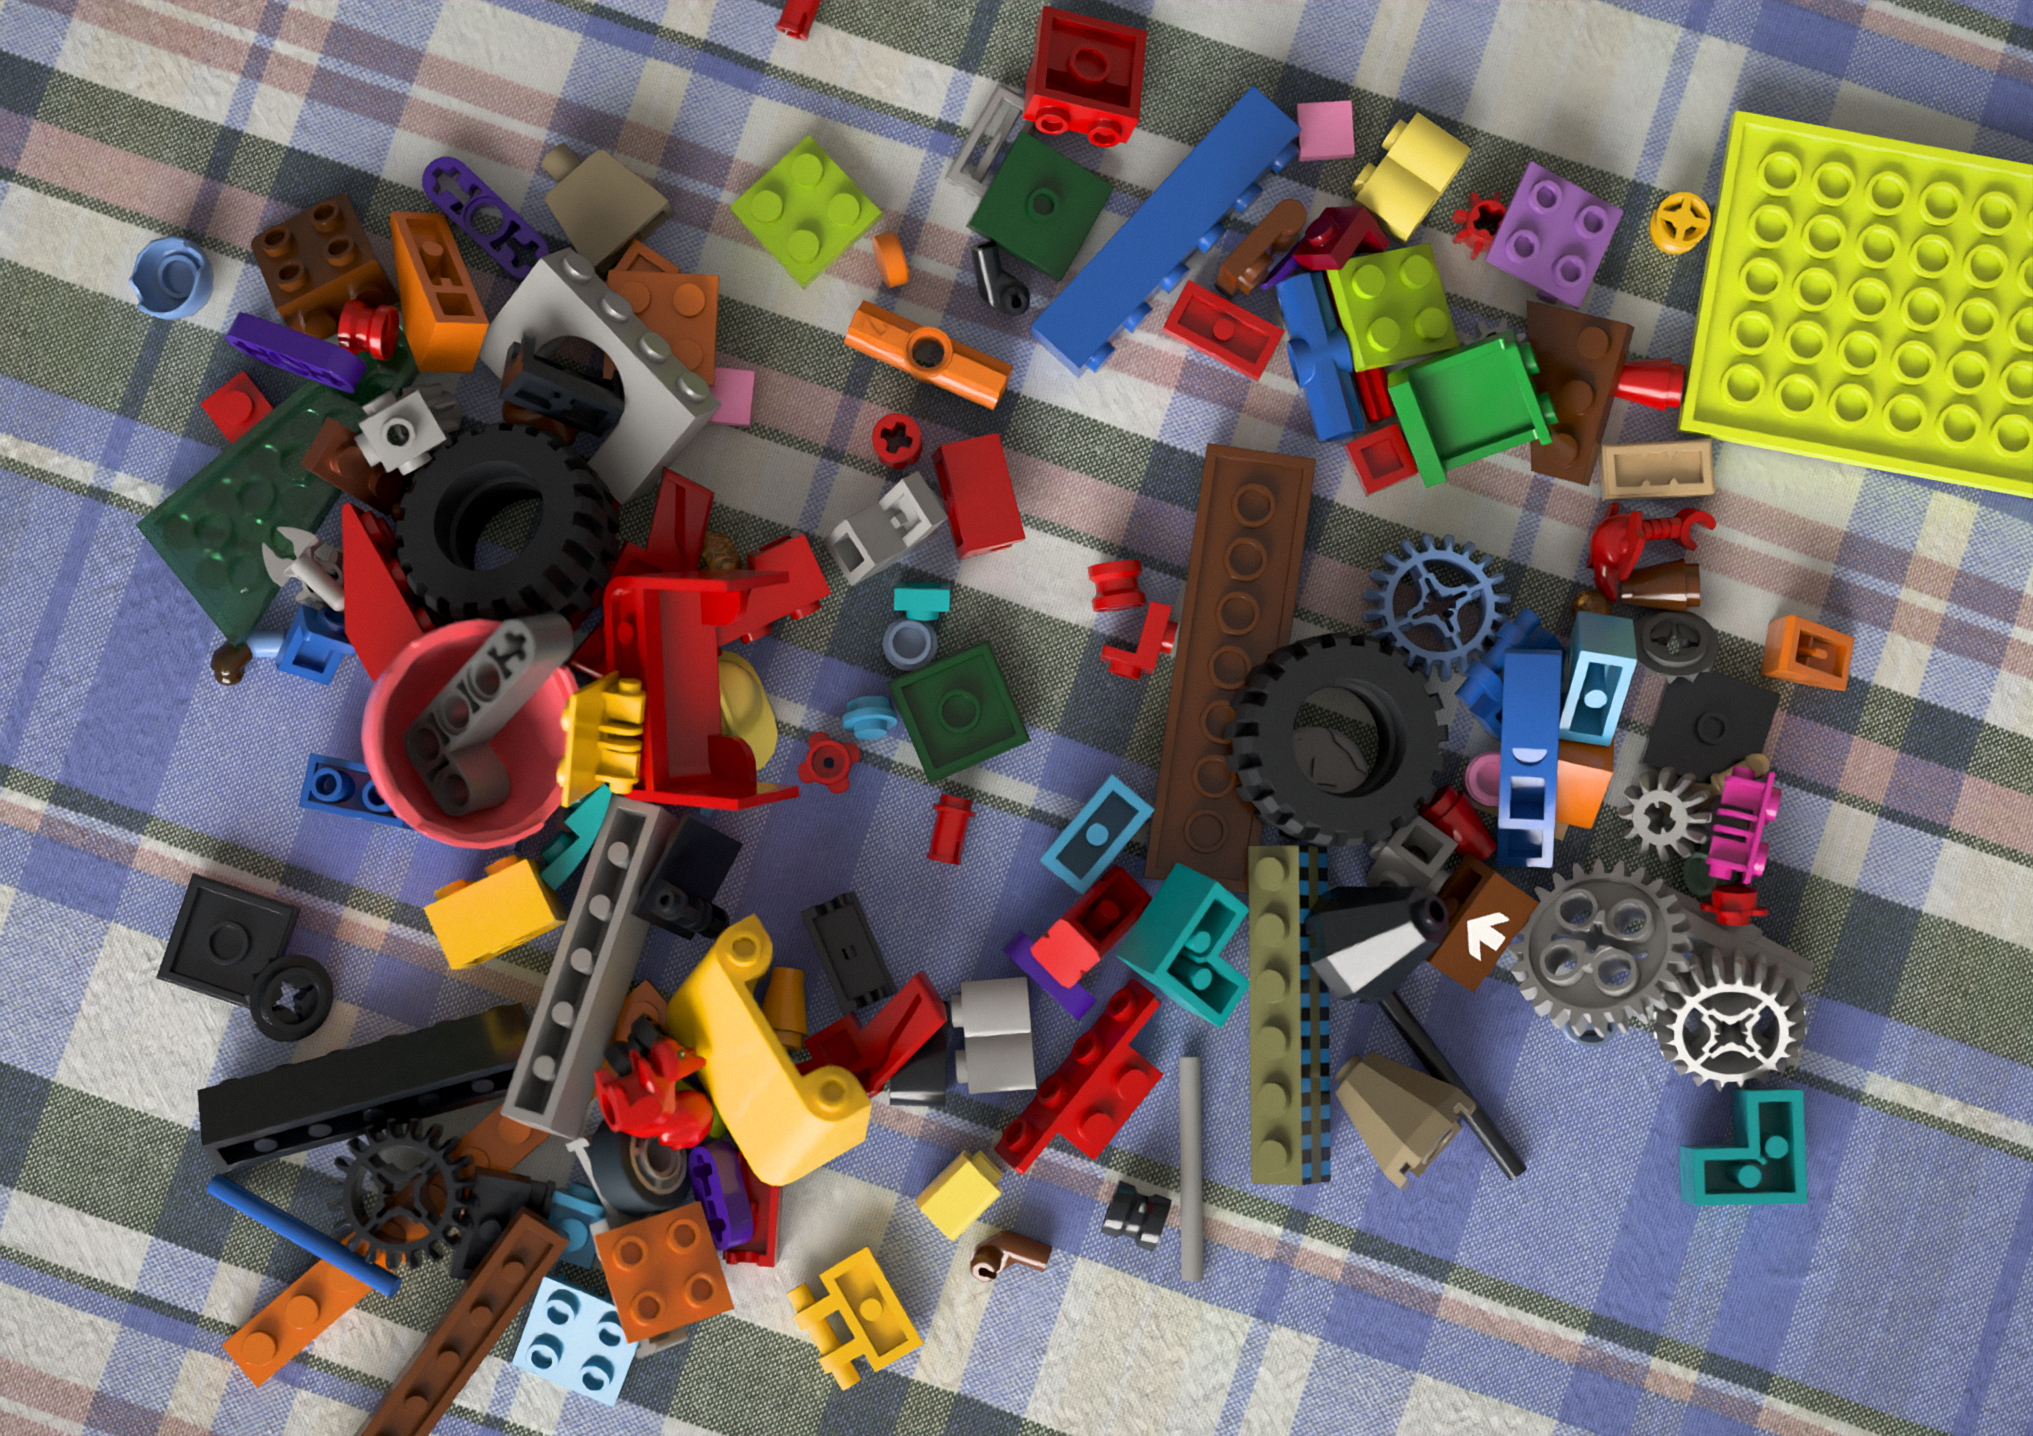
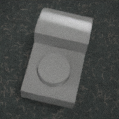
M919 471L899 481L877 503L845 518L822 541L850 585L854 586L886 569L922 546L939 532L937 527L948 516L942 509L935 492L928 487Z

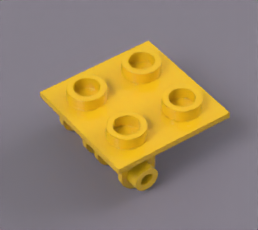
M612 671L574 692L567 700L562 715L563 729L568 732L567 748L558 768V783L563 787L562 806L568 807L606 782H610V791L625 794L631 793L633 784L639 781L641 754L634 753L633 751L641 750L642 742L635 738L614 735V733L621 735H639L643 733V725L640 723L644 721L646 692L641 690L640 680L632 678L619 679V671Z

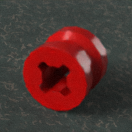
M348 300L343 307L338 326L339 346L354 355L364 351L370 352L375 359L389 360L395 351L399 336L400 322L397 308L382 304L377 308H369L363 301Z
M1141 560L1113 561L1092 565L1087 568L1089 580L1095 584L1096 595L1092 599L1093 612L1121 611L1147 605L1146 593L1139 588L1138 577L1143 572Z

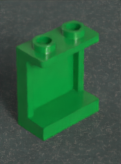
M1514 328L1388 373V391L1426 488L1446 482L1447 471L1536 439L1540 440L1542 446L1553 442L1550 425L1559 423L1556 410L1548 391L1538 394L1532 375L1540 373L1534 350L1530 341L1519 343Z

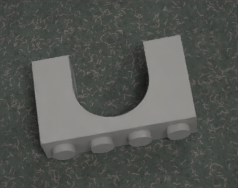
M570 247L540 258L488 326L478 354L481 360L501 380L507 350L514 341L521 344L524 332L536 337L534 354L548 360L552 358L568 336L587 339L598 345L608 354L616 365L623 382L625 408L617 427L587 464L598 474L597 476L608 486L612 496L622 506L648 493L662 477L663 467L670 468L722 405L710 392L705 380L696 373L689 371L671 352L668 342L657 333L652 332L633 313L630 303L623 296L613 292L595 274L593 265L584 256L575 253Z

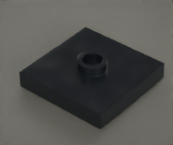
M1714 671L1700 672L1694 682L1687 680L1685 677H1677L1669 684L1666 679L1639 764L1659 771L1667 766L1673 767L1679 778L1690 772L1696 776L1695 783L1710 784L1712 783L1710 778L1712 774H1719L1745 760V757L1748 755L1762 754L1781 694Z
M192 873L156 979L249 1009V1004L244 996L250 993L254 983L252 974L261 972L269 964V958L285 956L301 908L197 873Z

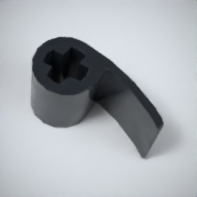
M943 1001L946 1007L947 1021L890 1078V1105L946 1107L949 1003L947 1001Z

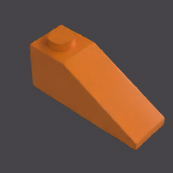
M392 211L389 220L404 332L420 372L472 373L489 322L444 213Z

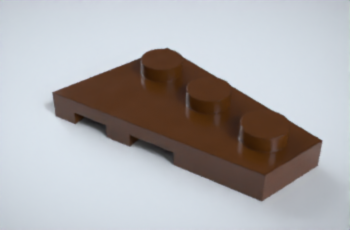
M1527 300L1528 341L1532 345L1540 369V373L1532 375L1538 394L1546 391L1549 392L1559 423L1550 425L1552 443L1542 446L1539 439L1531 441V471L1589 487L1635 327L1627 323Z

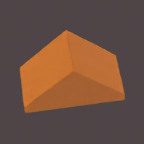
M1785 615L1770 622L1768 625L1760 676L1846 691L1855 637L1797 615Z
M1614 735L1610 746L1559 739L1555 822L1589 830L1592 829L1613 774Z

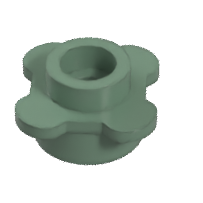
M1712 839L1701 844V852H1696L1689 856L1683 868L1684 880L1689 890L1697 896H1706L1707 901H1711L1712 887L1731 885L1733 882H1737L1741 875L1740 872L1733 871L1731 880L1708 876L1710 865L1706 864L1705 861L1706 857H1708Z

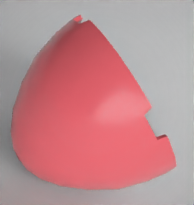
M476 619L447 624L414 639L391 659L372 687L364 710L361 733L364 758L378 793L397 816L418 832L456 847L490 849L513 844L542 829L545 826L544 822L561 804L563 798V787L558 783V768L563 755L566 753L568 732L563 729L562 715L565 704L571 697V694L579 690L572 672L564 665H561L489 741V744L504 765L510 780L509 795L501 805L462 816L446 814L436 803L405 752V732L409 725L503 622Z

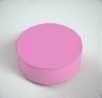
M1490 751L1479 754L1471 759L1463 772L1464 790L1468 797L1478 805L1484 807L1499 806L1500 752Z

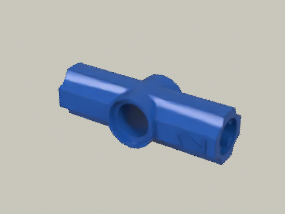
M1308 272L1277 283L1275 287L1276 296L1279 300L1282 318L1289 336L1287 351L1292 373L1298 388L1303 387L1318 443L1333 442L1363 432L1365 429L1363 417L1350 377L1353 374V365L1344 331L1341 327L1337 328L1322 272Z

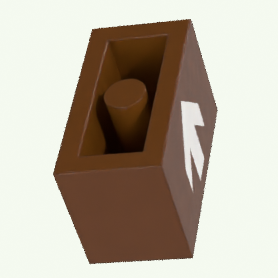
M1467 852L1436 895L1447 907L1449 931L1441 944L1425 960L1474 993L1484 978L1493 971L1496 962L1516 934L1525 927L1529 916L1539 902L1474 855Z

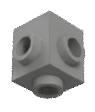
M416 388L397 399L392 390L362 406L367 415L358 420L363 433L354 437L371 467L382 462L387 472L398 467L402 475L430 461L432 458L427 450L447 439ZM394 424H403L407 428L405 438L398 442L389 440L387 438L388 429Z
M1418 815L1408 826L1400 827L1395 834L1392 832V836L1375 843L1368 856L1376 862L1364 881L1371 886H1417L1431 889L1437 895L1451 875L1443 867L1458 843Z

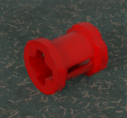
M900 413L888 414L878 420L873 428L872 443L881 464L889 469L902 470L917 462L921 456L923 444L919 427L912 418ZM899 430L905 431L910 447L900 446L896 454L890 453L888 442L884 438L886 436L895 437Z

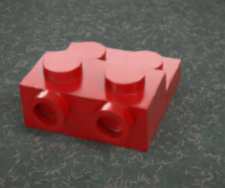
M1043 5L1037 19L1033 63L1027 73L1022 119L1036 122L1037 129L1049 135L1062 134L1066 130L1087 134L1089 141L1099 147H1112L1119 142L1127 144L1140 117L1147 31Z

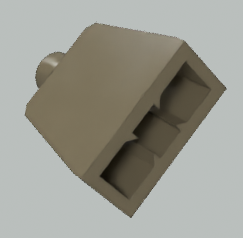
M561 143L553 148L541 162L543 168L558 183L545 195V202L578 254L584 256L593 265L595 274L600 279L608 273V270H612L618 264L634 239L642 243L674 215L669 201L660 192L602 148L595 150L582 162L566 143Z

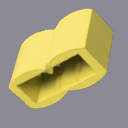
M1419 112L1416 113L1409 124L1401 119L1395 124L1382 144V147L1389 151L1377 167L1369 162L1350 188V190L1357 194L1352 206H1364L1366 210L1376 217L1380 229L1404 246L1459 172L1471 151V148Z
M964 1149L917 1196L915 1203L950 1240L955 1241L1002 1194L1003 1188L998 1182L1003 1178V1172L983 1151L979 1150L972 1156Z

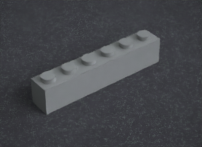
M611 794L605 818L597 834L500 1112L501 1115L531 1128L571 1140H577L596 1085L594 1070L602 1068L605 1059L603 1052L609 1047L651 923L630 913L638 900L639 891L643 883L651 876L665 850L667 838L680 822V820L661 806Z

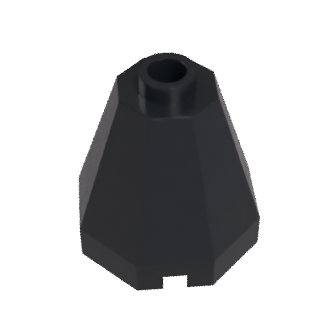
M1338 886L1321 894L1304 919L1306 935L1315 931L1316 946L1309 948L1310 963L1337 999L1351 1001L1360 998L1361 1001L1359 1003L1367 1005L1384 1000L1441 944L1449 931L1447 907L1433 890L1417 886Z

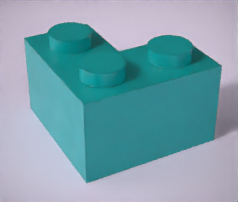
M1177 862L1115 955L1180 1007L1221 1029L1249 988V980L1219 957V954L1250 909L1217 881Z
M1767 1087L1745 1088L1741 1090L1740 1088H1732L1734 1144L1679 1145L1682 1202L1693 1206L1808 1203L1802 1089Z

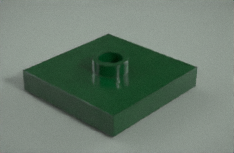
M1021 130L984 192L966 227L987 240L996 242L1000 248L1053 280L1060 282L1112 193L1114 186Z
M989 640L980 642L887 682L929 784L1031 742Z

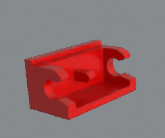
M999 433L941 445L931 457L945 512L948 516L947 520L958 561L1012 547V544L1025 540Z
M733 1148L739 1159L753 1216L754 1228L750 1241L723 1250L722 1260H726L725 1263L731 1265L756 1263L758 1267H775L779 1262L783 1186L770 1185L761 1181L751 1169L741 1150Z

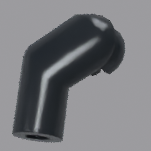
M986 241L970 247L981 298L1005 314L1011 316L1024 314L1030 305L1029 290L1021 281L1002 269L997 243Z

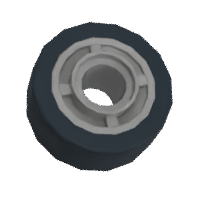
M605 1119L601 1121L592 1137L590 1150L592 1176L601 1196L615 1210L628 1216L647 1215L673 1208L686 1198L692 1187L688 1171V1157L694 1147L672 1150L670 1146L660 1145L658 1136L642 1138L623 1131L615 1132L610 1128Z

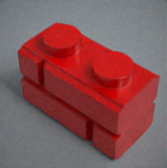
M1114 865L1030 948L1032 956L1063 987L1065 986L1070 989L1138 921L1151 902L1152 897L1122 867Z

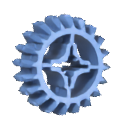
M1424 534L1420 541V553H1418L1414 544L1409 539H1406L1400 544V552L1404 558L1403 561L1390 551L1382 557L1384 565L1391 572L1390 574L1380 569H1373L1370 572L1369 578L1371 581L1382 588L1381 590L1366 589L1362 594V599L1368 603L1378 604V609L1368 610L1361 617L1365 623L1380 622L1381 628L1374 630L1369 635L1378 637L1379 640L1386 637L1390 645H1395L1406 652L1407 659L1405 663L1409 667H1412L1413 662L1419 663L1430 677L1432 666H1437L1440 681L1448 682L1452 678V663L1455 664L1458 672L1465 677L1464 672L1472 664L1468 655H1471L1480 662L1488 653L1482 643L1493 646L1497 642L1498 638L1495 635L1497 632L1492 630L1491 626L1502 627L1506 621H1511V617L1504 613L1495 612V607L1510 603L1511 595L1509 593L1493 594L1492 588L1505 580V576L1502 572H1499L1489 578L1486 577L1483 570L1493 561L1489 554L1480 558L1476 564L1469 559L1475 550L1473 542L1468 541L1465 543L1458 554L1453 552L1455 544L1453 535L1446 534L1441 542L1440 550H1436L1432 535ZM1425 565L1448 567L1461 574L1469 583L1455 588L1445 587L1438 582L1434 573L1428 572ZM1409 571L1414 581L1412 588L1416 597L1415 605L1403 615L1394 618V591L1401 577ZM1427 594L1431 595L1435 602L1448 601L1455 597L1460 598L1449 605V609L1442 613L1447 618L1446 621H1441L1437 614L1424 615L1418 619L1412 618L1417 616L1430 603L1425 598ZM1477 598L1479 605L1478 623L1471 638L1463 645L1458 634L1461 631L1457 621L1458 610L1461 606ZM1416 628L1428 629L1433 632L1439 643H1444L1447 651L1434 652L1422 649L1410 642L1402 633Z

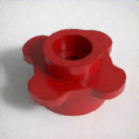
M816 732L808 740L810 750L807 753L806 761L798 766V776L804 783L817 782L828 786L829 791L833 794L844 793L850 786L848 775L851 767L860 760V750L852 742L841 744L831 740L826 732ZM826 758H832L834 760V766L832 768H826L824 766V760Z
M1717 885L1712 887L1711 901L1700 902V910L1716 913V922L1723 925L1745 926L1750 924L1752 915H1768L1767 907L1757 906L1758 890L1748 886Z

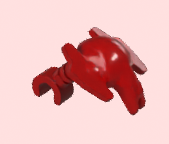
M1611 502L1603 519L1597 523L1590 535L1586 567L1587 569L1594 570L1593 578L1600 596L1611 602H1616L1617 581H1626L1646 541L1672 539L1676 545L1694 551L1698 546L1690 538L1689 531L1692 524L1696 522L1701 527L1713 531L1717 526L1715 519L1705 511L1688 507L1678 511L1674 517L1642 520L1641 511H1633L1631 515L1629 512L1618 514L1619 503Z

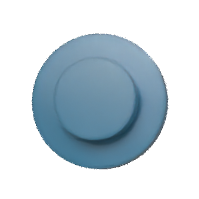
M882 696L854 698L847 702V713L842 716L843 728L854 732V736L862 740L882 738L887 735V729L897 724L896 711L891 709L890 700Z

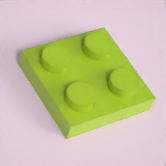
M807 135L729 206L730 212L803 290L883 218V213L810 135Z
M1430 243L1351 258L1346 262L1342 270H1327L1355 372L1436 356L1460 347Z

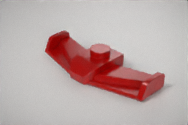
M663 467L646 547L643 548L625 539L618 552L616 561L613 562L609 570L612 574L602 590L605 591L608 583L619 576L697 571L715 492L667 467ZM598 625L565 661L566 665L597 680L607 675L606 642Z
M921 970L910 979L865 1027H863L853 1011L804 1040L803 1043L813 1059L794 1064L802 1078L827 1066L841 1067L849 1071L857 1079L868 1099H871L883 1091L885 1083L947 1021L946 1007L927 974Z

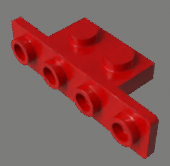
M1134 978L1130 979L1122 989L1118 990L1110 998L1106 1010L1089 1031L1082 1034L1076 1040L1072 1052L1053 1075L1047 1077L1038 1088L1037 1095L1022 1114L1008 1124L1001 1140L994 1148L995 1152L1014 1170L1024 1174L1058 1132L1095 1161L1164 1075L1128 1045L1160 1006L1161 999Z

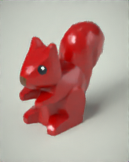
M659 1037L651 1047L649 1061L642 1058L636 1049L629 1051L630 1075L615 1079L606 1069L594 1070L600 1110L610 1128L615 1132L623 1131L636 1137L648 1138L658 1136L659 1144L670 1146L672 1150L692 1148L701 1143L710 1133L714 1115L711 1102L703 1093L689 1089L676 1091V1082L705 1066L706 1059L695 1056L696 1049L692 1047H683L678 1041L670 1037Z

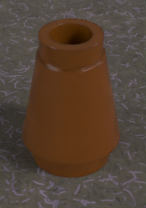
M1682 558L1633 569L1626 581H1620L1621 605L1632 604L1633 606L1686 613L1687 607H1700L1699 563H1685V559Z

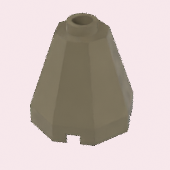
M1375 1052L1369 1053L1364 1059L1358 1054L1353 1055L1335 1076V1079L1341 1084L1335 1092L1337 1098L1386 1178L1402 1192L1411 1185L1405 1174L1411 1171L1417 1178L1421 1176L1462 1129V1126L1457 1122L1460 1118L1458 1115L1460 1111L1470 1118L1476 1110L1475 1102L1459 1088Z

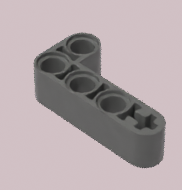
M547 612L512 619L503 623L409 725L405 732V752L436 803L446 814L462 816L499 806L507 799L510 790L509 775L489 744V741L565 662L572 652L574 643L573 631L568 621L562 615L556 612Z

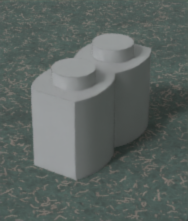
M1028 977L960 982L961 994L951 995L953 1028L964 1027L965 1049L955 1050L958 1084L968 1083L969 1094L1036 1089L1037 1081Z

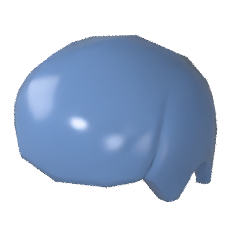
M173 235L152 240L137 255L133 275L129 278V284L139 300L137 308L144 313L166 320H176L195 315L208 303L214 289L213 268L202 248L191 240Z

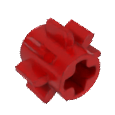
M1497 191L1491 200L1481 201L1476 192L1471 193L1468 198L1470 213L1462 209H1456L1451 218L1455 223L1462 225V230L1452 240L1453 244L1465 242L1472 249L1470 259L1473 261L1480 252L1489 250L1507 211L1506 207L1500 203L1501 192ZM1480 217L1484 223L1493 221L1496 224V228L1491 235L1487 229L1477 231L1474 227Z

